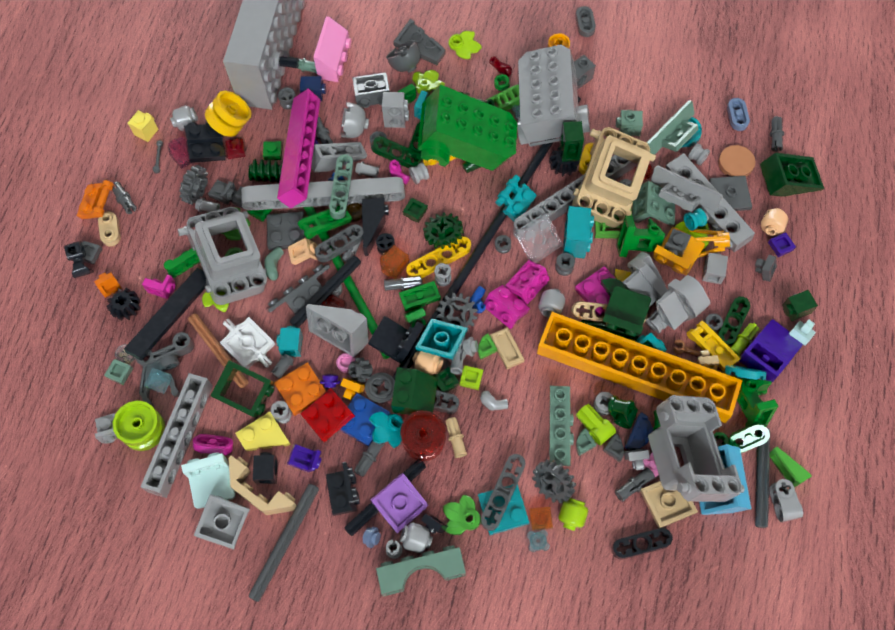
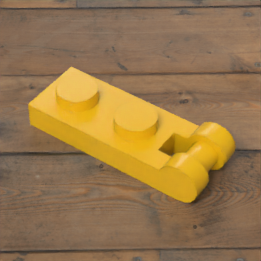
M700 321L695 329H690L686 333L688 338L694 341L702 350H708L710 356H718V367L724 373L726 365L734 366L741 359L704 321ZM704 333L706 336L702 338L700 334Z

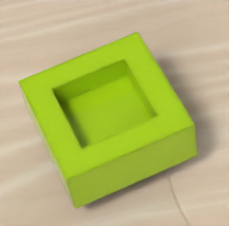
M464 365L460 386L479 390L483 370Z

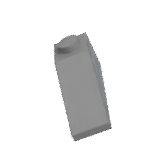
M361 142L315 144L311 168L313 172L332 171L336 168V161L340 155H349L352 157L353 162L366 158L367 154Z

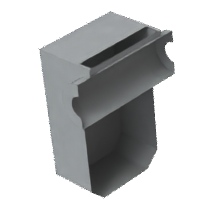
M556 45L526 52L518 60L520 118H518L517 128L521 145L528 143L531 147L560 141L561 138L559 137H561L563 122L582 121L583 133L591 132L588 105L578 106L576 67L570 49L563 45Z

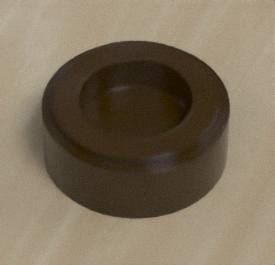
M359 203L349 204L347 211L352 217L351 221H360L362 219V205Z

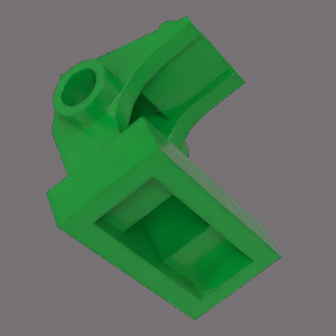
M625 216L616 244L619 257H627L629 250L654 251L657 245L662 246L665 233L651 218L648 219L646 229H639L635 226L633 216Z
M742 378L741 380L743 381L737 402L747 418L745 427L753 423H763L768 426L778 408V404L775 399L763 402L758 395L766 394L772 381Z

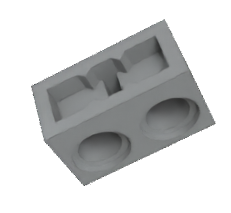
M383 92L382 112L384 127L405 128L406 121H409L408 100H405L404 92Z

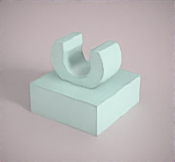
M810 319L805 324L799 321L789 334L806 346L816 333L812 330L815 323Z

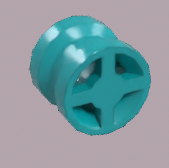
M698 208L693 213L688 212L684 215V223L689 230L693 231L698 226L702 227L707 224V216L701 208Z

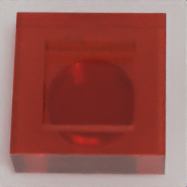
M331 294L321 306L344 308L346 302Z

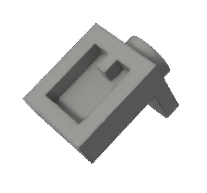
M115 413L95 419L97 427L95 438L101 443L108 444L117 439L113 431Z

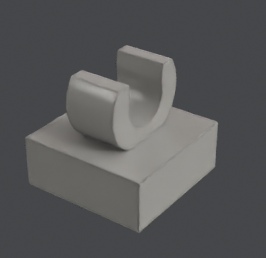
M644 448L624 451L625 460L632 461V466L635 470L644 469L643 459L650 458L649 450Z

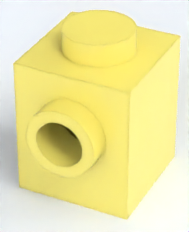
M139 110L128 122L133 134L147 142L159 130L154 122V117L149 113H143Z

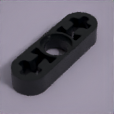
M659 528L621 538L612 545V554L617 559L623 560L665 549L672 543L673 537L669 530ZM659 533L667 537L664 541L665 544L662 541H657L653 543L655 547H652V539L658 538L660 536ZM638 538H644L647 541V549L642 550L637 547L636 541ZM629 541H632V548L627 549L624 555L621 551H617L619 544L626 547L631 544Z

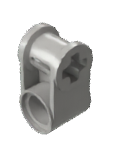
M781 479L773 483L769 487V495L778 520L786 522L802 518L803 508L792 482L787 479Z

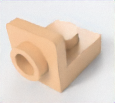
M304 238L288 246L291 263L297 265L309 258L317 260L315 248L318 245Z

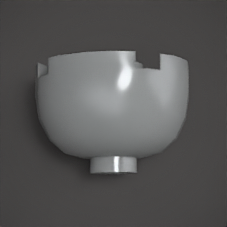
M346 102L345 105L348 109L344 108L341 124L344 133L341 132L340 135L344 138H356L362 134L364 129L368 128L369 119L366 118L365 111L361 106Z

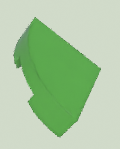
M489 334L483 336L479 343L478 356L480 360L497 352V348Z

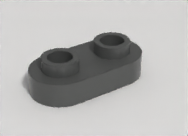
M586 6L579 7L576 11L578 32L583 37H590L595 33L596 28L593 11Z

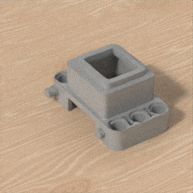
M232 206L189 217L187 226L177 229L179 236H188L193 251L196 250L206 276L205 290L207 293H210L212 300L218 305L228 304L260 294L265 290L267 282L266 269L262 267L259 250L246 221L248 213L247 211L239 212L237 208ZM238 229L247 251L221 258L211 236ZM254 281H260L262 284L257 285ZM242 286L244 289L237 290L235 287ZM222 291L225 295H218L217 292Z
M673 395L659 404L656 410L661 426L651 432L648 438L662 487L665 490H677L684 499L690 502H726L743 493L745 488L741 484L736 466L731 465L724 469L713 431L722 426L714 402L705 397ZM674 447L680 448L684 461V466L681 468Z

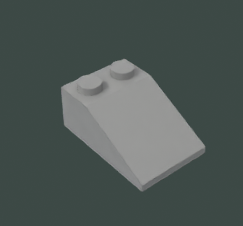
M312 304L306 306L308 327L311 333L352 357H355L368 344L367 318L363 314L357 313L352 309Z

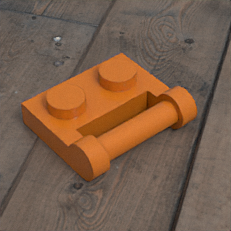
M104 180L102 183L87 185L76 216L81 219L103 217L105 212L103 209L114 184L111 181Z

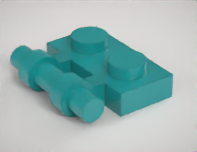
M514 175L512 179L508 180L506 188L500 191L495 202L498 206H502L503 203L506 205L503 212L513 222L517 217L526 212L537 196L525 183L521 184L520 187L518 186L520 180L518 175ZM511 192L514 193V195L512 196V198H510V196H509V194H510Z

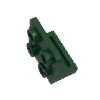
M616 286L611 294L602 322L606 323L605 327L616 330L617 327L624 329V334L633 337L636 334L641 335L651 298Z

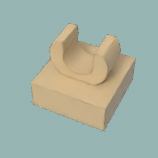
M708 350L700 351L701 356H698L696 364L717 370L719 365L718 356H710Z

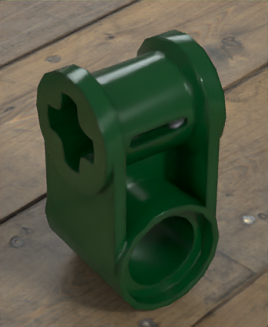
M613 395L608 404V412L611 414L614 423L622 428L630 429L638 413L634 401L622 400L618 396Z

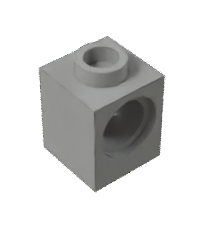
M709 253L704 262L702 281L721 284L726 277L728 256L720 253Z

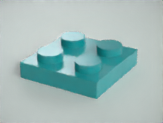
M513 484L505 486V488H511ZM518 484L498 528L494 531H488L489 536L530 524ZM493 490L478 494L482 513ZM496 496L493 499V503L497 507H502L505 504V500L501 496ZM491 507L488 509L492 510L491 516L489 518L485 517L489 526L491 523H496L494 516L497 511H494Z

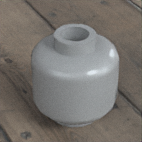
M187 105L174 109L172 112L173 117L170 118L174 128L178 127L181 131H184V126L188 123H196L198 121L194 108H190Z
M558 289L545 290L538 304L542 315L550 318L551 312L561 314L565 304V297Z
M414 522L408 526L405 525L400 536L403 548L416 553H422L425 548L429 549L433 539L427 527Z

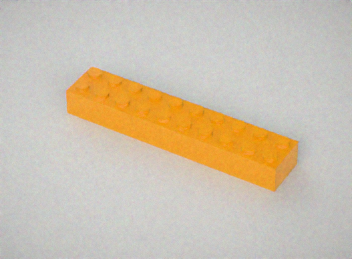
M551 312L537 350L538 355L663 401L673 395L709 398L714 402L720 420L723 423H726L732 417L743 381Z

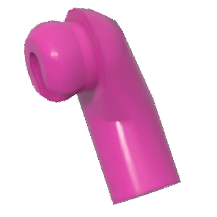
M391 160L389 163L391 177H400L403 179L404 184H407L410 176L402 173L400 163L397 160Z

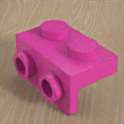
M503 285L491 291L484 302L486 309L509 329H512L517 320L528 314L530 307Z

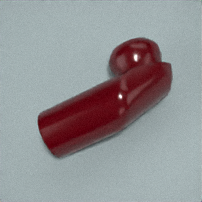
M495 56L490 58L489 63L499 73H503L508 77L511 76L512 68L510 65L499 61Z

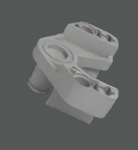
M643 251L627 264L632 274L622 283L628 290L649 296L651 298L650 306L656 301L657 310L651 314V317L646 319V323L657 334H660L661 330L667 326L675 330L683 322L696 318L711 304L702 285L689 275L685 276L681 281L674 279L668 284L667 289L650 255Z

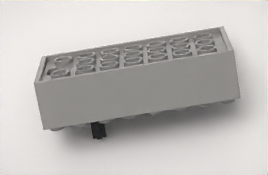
M304 0L242 1L223 63L234 93L240 96L249 107L272 110L274 103L277 102V91L281 88V77L285 74V67H299V58L289 57V50L293 47V36L297 33V22H300L301 19L300 12L301 9H304Z

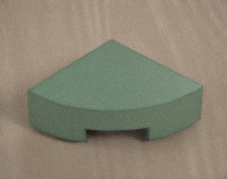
M586 428L580 432L576 441V450L579 456L597 446Z

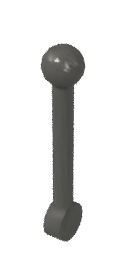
M161 140L156 142L157 155L156 163L153 167L154 173L161 171L159 167L160 152L163 146Z

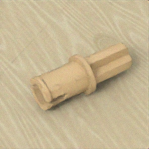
M448 418L445 423L449 433L448 441L452 444L455 458L464 457L467 455L462 439L464 435L460 432L457 418Z

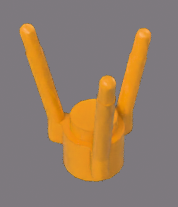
M704 229L689 230L690 232L713 235V237H697L695 240L713 241L714 246H718L717 248L701 252L698 258L709 253L725 251V247H730L729 232Z

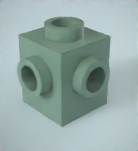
M621 110L620 117L616 118V128H619L620 132L629 136H640L643 127V111Z

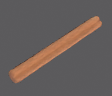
M196 313L189 316V322L224 368L228 360L233 362ZM238 370L233 380L240 388H244L249 382L242 372Z

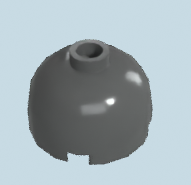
M415 40L407 41L401 44L402 47L399 49L394 48L388 53L386 58L393 69L398 72L407 71L410 73L417 68L416 65L420 61L421 52Z

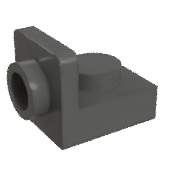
M217 180L208 195L210 198L228 205L237 190L233 182L229 181L226 184Z
M673 229L668 242L665 244V249L679 257H683L691 235Z

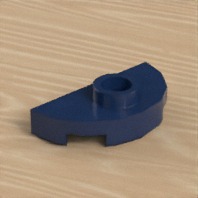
M641 411L624 447L626 449L637 450L646 446L649 442L648 435L653 432L648 416Z

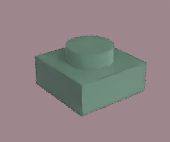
M114 359L104 376L107 379L124 385L133 367Z

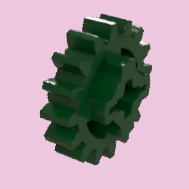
M445 212L442 216L436 214L435 219L429 218L430 223L425 222L426 227L423 228L425 240L428 241L429 245L434 244V248L441 246L444 249L446 245L451 248L452 243L458 244L457 239H462L461 234L464 233L462 221H459L458 216L453 218L452 213L446 216Z

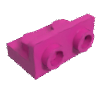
M528 260L505 287L513 294L521 297L522 301L528 305L548 283L550 278L545 267Z

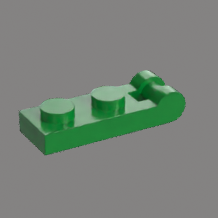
M337 206L335 212H339L340 206ZM326 210L303 218L297 224L300 229L304 230L305 237L312 239L317 234L351 223L352 217L346 211L344 218L334 219L330 216V211Z
M191 248L188 251H184L174 260H166L164 268L168 274L175 278L198 264L200 261L196 250L193 251Z

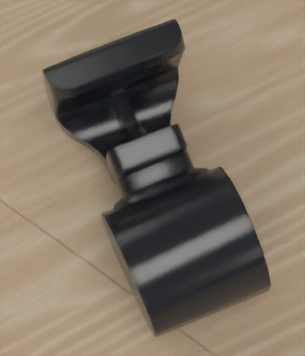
M81 241L64 246L67 259L74 262L72 270L74 278L94 273L93 269H89L84 265L85 261L83 258L86 256V252Z

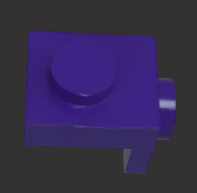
M295 444L292 447L287 465L306 472L315 471L321 463V451H313Z

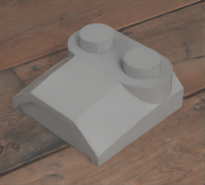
M210 494L194 536L234 549L250 509L225 500L220 496Z

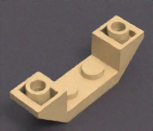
M230 456L228 458L230 487L265 515L295 510L297 505L294 501L296 499L287 492L283 495L278 491L270 502L260 493L258 496L253 494V488L246 482H243L251 473L247 468L248 463L241 457L235 459L233 456Z

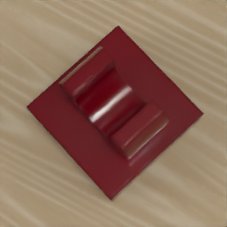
M243 138L225 141L228 160L246 157Z

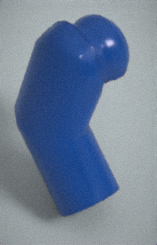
M481 286L477 287L470 298V303L475 302L472 308L478 310L476 313H482L486 309V305L481 300L486 290Z

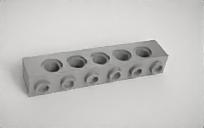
M684 153L666 165L667 170L681 176H687V179L718 192ZM722 198L717 211H713L700 204L695 208H701L705 212L707 222L713 231L729 232L727 228L734 229L735 232H729L730 247H727L733 252H736L752 241L755 232L724 198ZM715 215H721L723 218H716Z
M188 374L140 486L146 492L167 498L213 388V385L207 378Z

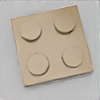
M661 481L642 488L640 491L658 529L698 512L693 502L684 499L677 490H665L662 487Z

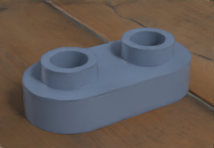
M740 98L731 99L727 106L731 127L737 131H743L750 123L746 103Z

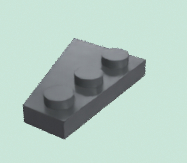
M411 18L393 41L394 46L400 48L402 47L401 44L415 40L421 52V59L434 65H438L446 54L445 49L433 38L427 36L421 27H417Z

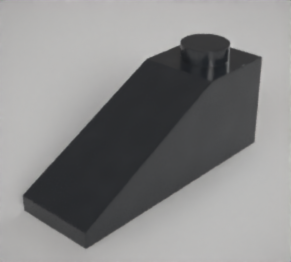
M384 198L362 199L363 250L365 256H369L377 237L386 223V216H389V207L385 205Z

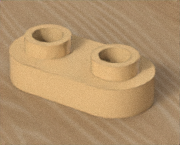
M104 212L103 217L98 218L100 239L106 246H115L121 239L119 220L113 212Z

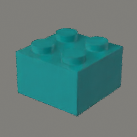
M568 207L564 229L563 253H570L574 258L585 259L586 252H590L593 241V232L591 231L594 225V216L591 215V208Z

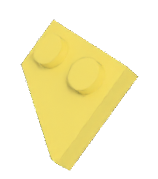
M268 412L235 433L246 451L290 445L271 412Z

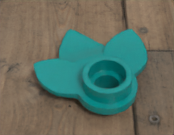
M383 412L371 415L369 420L375 426L372 432L373 441L378 444L388 441L393 448L399 446L402 441L400 431L404 424L401 416L397 414L386 415Z

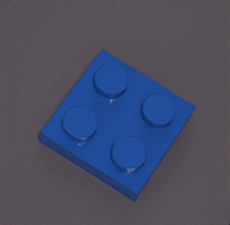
M356 393L348 405V408L355 417L340 430L369 447L373 441L372 432L375 428L369 420L370 416L377 412H383L386 415L391 413Z

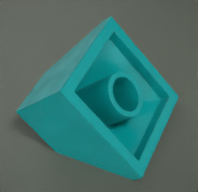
M431 319L416 345V350L453 360L467 332V328Z

